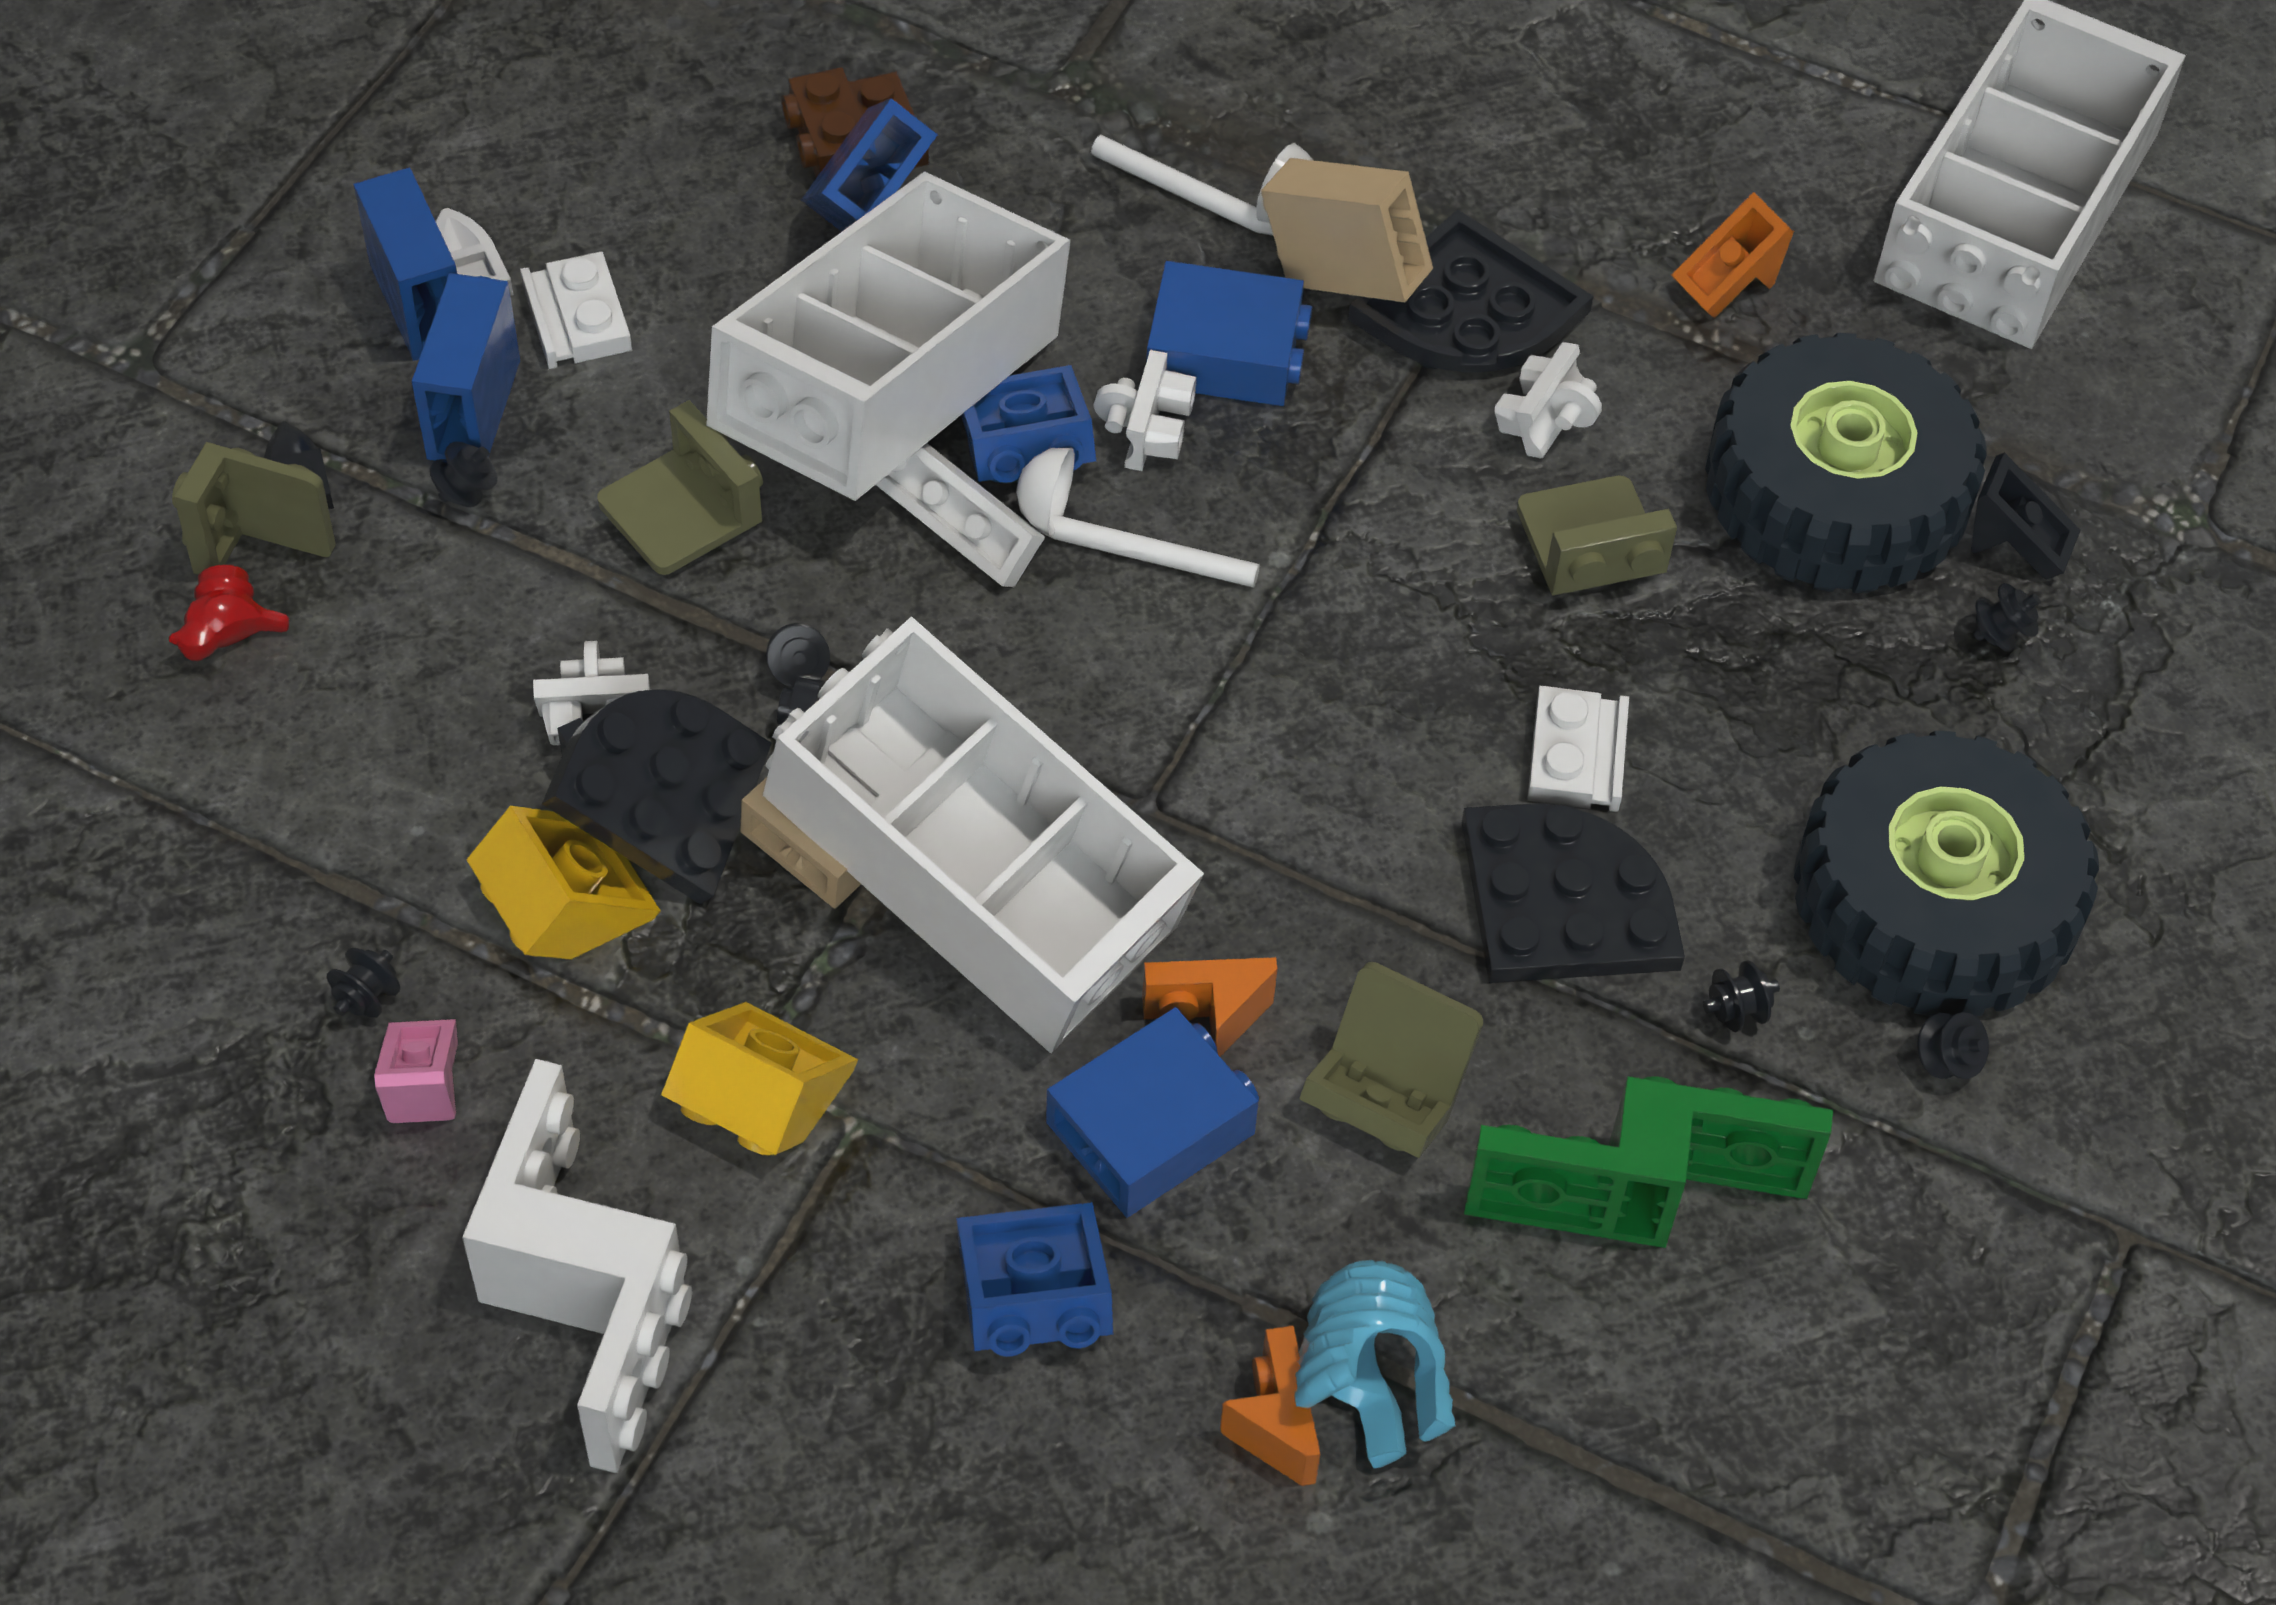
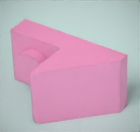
M456 1019L388 1023L374 1078L375 1088L386 1118L390 1123L446 1121L455 1118L456 1108L452 1068L458 1046Z

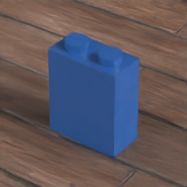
M892 98L874 105L865 111L801 201L842 232L897 192L938 134Z
M409 167L355 183L354 189L369 264L413 361L421 356L449 273L457 274V269L414 174Z
M1166 261L1147 346V359L1150 350L1167 353V371L1196 377V394L1284 406L1288 383L1299 384L1301 378L1304 349L1295 348L1296 339H1308L1312 306L1302 304L1304 280Z
M449 273L412 378L415 402L426 458L428 460L446 459L445 449L452 442H464L477 448L482 446L490 454L520 363L508 281L491 279L484 276Z
M1175 1007L1048 1088L1046 1123L1124 1216L1128 1218L1254 1135L1259 1097L1251 1080L1240 1070L1232 1071L1221 1059L1215 1042L1208 1031L1198 1023L1191 1025Z

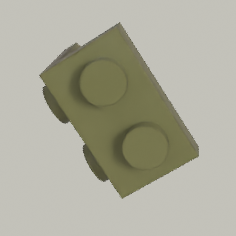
M690 400L669 410L673 450L606 486L597 495L598 506L651 568L661 575H667L762 522L759 487L763 485V478L758 466L749 455L743 454L740 456L728 443L726 435L706 426L707 418Z
M206 442L189 472H183L175 483L172 503L177 508L183 531L182 541L187 546L194 574L199 575L206 568L215 565H225L242 534L322 557H329L336 546L323 481L317 474L304 466L297 464L286 465L255 456L242 448L230 449Z
M1617 475L1520 496L1517 513L1552 596L1667 572L1677 531L1676 523L1669 509L1645 513L1629 478Z
M1368 962L1357 974L1332 1049L1306 1078L1299 1099L1320 1109L1323 1114L1333 1120L1346 1122L1379 1138L1386 1146L1394 1150L1405 1151L1420 1158L1449 1120L1482 1030L1483 1018L1479 1012L1383 965L1376 962Z

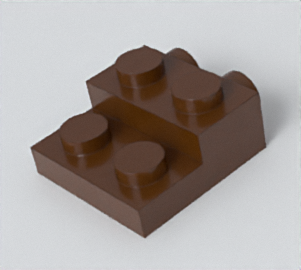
M842 67L789 78V94L781 96L782 110L787 127L789 129L797 128L799 132L796 140L801 163L804 168L813 167L816 178L868 108L892 98L915 116L897 71L848 82ZM929 148L914 168L929 165Z

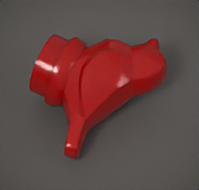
M215 565L206 568L199 574L198 585L194 590L195 601L187 609L183 627L169 636V642L178 646L186 658L192 661H201L212 655L218 648L230 646L259 631L287 632L289 629V617L286 614L265 609L253 600L254 589L249 582L248 573L244 569L234 565Z

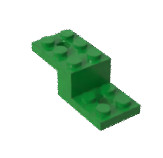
M1627 1076L1609 1146L1602 1145L1598 1141L1584 1136L1559 1138L1535 1134L1517 1125H1502L1498 1127L1481 1125L1467 1189L1464 1215L1666 1248L1686 1180L1807 1199L1831 1136L1833 1110L1813 1107L1808 1102L1799 1099L1777 1101L1746 1096L1731 1088H1714L1709 1090L1678 1085L1664 1077L1652 1076L1642 1079Z

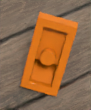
M1753 192L1671 276L1707 313L1715 318L1755 277L1769 289L1772 288L1794 231Z
M1276 957L1146 962L1144 963L1142 992L1144 1020L1158 1019L1175 1007L1188 1021L1195 1017H1209L1211 1037L1217 1047L1218 1055L1222 1056L1274 1003L1277 959Z
M1294 1326L1266 1329L1263 1355L1253 1357L1252 1360L1257 1396L1225 1401L1222 1404L1220 1431L1228 1439L1299 1485L1316 1484L1320 1450L1311 1407L1296 1406L1294 1396L1297 1390L1295 1373L1301 1368L1298 1362L1300 1354Z

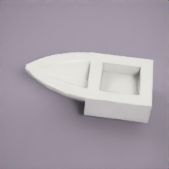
M449 208L442 209L436 224L456 264L457 274L484 276L491 279L508 281L510 296H512L511 278L485 230L471 218Z

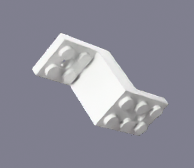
M535 1059L463 1234V1241L478 1302L604 1334L577 1407L590 1467L618 1473L626 1449L635 1451L642 1439L647 1417L646 1409H642V1405L649 1387L659 1388L664 1379L670 1353L669 1347L664 1345L671 1326L681 1327L689 1310L692 1287L684 1283L687 1254L680 1252L676 1224L557 1194V1188L554 1186L561 1167L570 1168L574 1162L580 1141V1130L573 1128L571 1116L574 1097L571 1094H567L562 1065Z

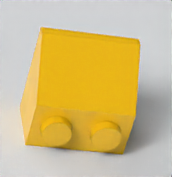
M510 805L466 859L481 883L482 893L494 904L510 930L509 934L512 942L524 955L573 959L654 920L661 912L626 857L553 811Z
M744 1002L688 1023L661 1095L681 1105L680 1110L687 1118L705 1125H719L738 1135L737 1141L746 1149L762 1155H777L805 1141L853 1073L858 1059L756 1006Z

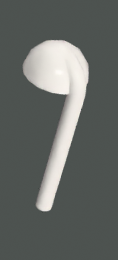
M1099 135L1096 138L1091 150L1093 156L1256 233L1273 235L1268 214L1263 206L1261 190L1289 158L1313 160L1305 150L1295 143L1287 145L1270 167L1258 196L1257 207H1254L1103 135Z
M1050 448L1035 456L1022 469L1017 486L1020 512L1040 533L1055 540L1255 587L1260 564L1063 517L1073 477L1075 456L1073 448Z

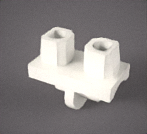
M1562 342L1552 358L1530 355L1522 366L1520 375L1523 394L1527 395L1524 397L1504 393L1495 406L1494 412L1499 431L1522 437L1527 456L1543 458L1562 429L1569 430L1572 425L1576 427H1589L1594 424L1602 412V404L1594 393L1597 389L1596 384L1591 379L1584 378L1577 368L1576 358L1580 354L1577 344Z
M1150 350L1138 391L1134 389L1135 383L1133 380L1120 378L1118 384L1112 383L1100 388L1094 402L1095 412L1101 419L1106 421L1105 428L1109 432L1120 433L1123 427H1127L1126 437L1131 443L1125 460V468L1139 471L1143 470L1147 455L1178 460L1184 435L1185 420L1159 416V412L1166 411L1189 416L1196 391V377L1167 371V353Z
M584 641V659L560 661L561 678L533 680L534 700L539 716H543L547 735L552 745H560L558 727L578 718H581L583 721L582 714H594L624 695L650 690L648 674L625 675L624 657L600 659L598 641Z

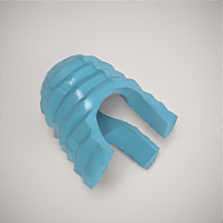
M1373 1260L1351 1263L1335 1272L1329 1280L1322 1283L1312 1299L1313 1304L1307 1316L1309 1326L1304 1333V1340L1299 1351L1300 1359L1298 1362L1301 1368L1295 1373L1297 1390L1294 1393L1296 1406L1310 1408L1332 1395L1356 1407L1360 1413L1365 1433L1367 1456L1373 1468L1388 1465L1407 1454L1402 1413L1390 1387L1381 1375L1376 1361L1374 1346L1375 1337L1378 1333H1392L1408 1339L1416 1348L1414 1377L1419 1439L1423 1442L1430 1441L1455 1426V1419L1452 1414L1453 1399L1449 1394L1450 1382L1444 1371L1445 1350L1439 1340L1437 1326L1434 1321L1435 1313L1423 1285L1411 1273L1405 1271L1403 1267Z

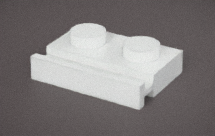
M602 251L546 263V270L530 273L529 267L520 269L523 288L549 369L558 367L557 361L573 358L574 362L578 363L632 351L630 333Z
M1539 685L1527 801L1590 809L1591 804L1609 806V811L1611 812L1619 811L1622 799L1629 707L1628 696H1620L1619 701L1601 699V693Z

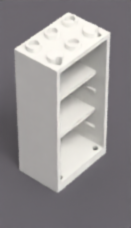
M2024 0L1896 201L1873 282L2032 349L2156 139L2186 55L2052 1ZM2035 19L2042 20L2045 25L2038 24ZM2149 65L2158 67L2160 71L2152 70Z
M924 171L712 326L706 426L856 501L1058 337L1070 239Z
M911 616L895 632L887 628L881 636L876 635L865 648L862 654L863 660L850 672L845 668L836 671L818 693L819 700L805 713L800 708L793 710L787 720L776 728L773 734V738L776 740L774 752L765 765L769 772L763 796L818 846L847 868V872L1048 1052L1052 1053L1177 928L1204 873Z

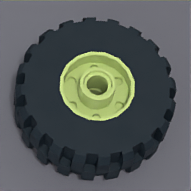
M1836 333L1833 337L1819 338L1818 334L1804 336L1793 341L1792 345L1785 347L1783 344H1780L1758 357L1757 363L1753 361L1746 365L1733 378L1731 388L1724 392L1718 408L1707 453L1705 470L1708 474L1706 483L1707 494L1714 509L1719 510L1717 516L1719 522L1731 539L1737 537L1742 543L1741 549L1756 563H1766L1774 568L1776 575L1793 583L1795 579L1814 584L1813 589L1833 592L1835 588L1852 589V593L1873 592L1881 585L1888 584L1892 588L1916 578L1918 570L1922 573L1932 570L1946 559L1948 550L1957 546L1961 540L1985 473L1983 464L1987 456L1985 437L1981 429H1978L1980 420L1968 398L1964 400L1961 398V390L1957 383L1946 372L1940 374L1931 367L1929 359L1915 351H1912L1910 354L1896 348L1894 342L1877 337L1875 341L1856 338V334Z
M1933 731L1929 736L1916 737L1915 733H1909L1887 739L1886 745L1881 748L1874 744L1860 750L1851 756L1848 766L1844 765L1835 769L1824 782L1820 797L1814 800L1795 861L1794 879L1798 884L1795 900L1800 917L1805 923H1812L1808 935L1816 948L1824 957L1830 955L1836 962L1834 969L1852 985L1858 982L1872 991V998L1889 1006H1892L1893 1002L1911 1007L1914 1014L1932 1016L1936 1013L1956 1014L1967 1012L1975 1016H1983L1987 1008L1994 1007L1995 1011H2004L2023 1003L2027 993L2041 992L2055 980L2060 966L2067 964L2096 899L2098 886L2095 882V877L2099 871L2098 852L2094 843L2087 841L2091 829L2079 807H2072L2069 803V793L2053 775L2045 776L2036 768V762L2021 752L2017 751L2013 754L1997 747V741L1976 736L1974 740L1956 737V732Z

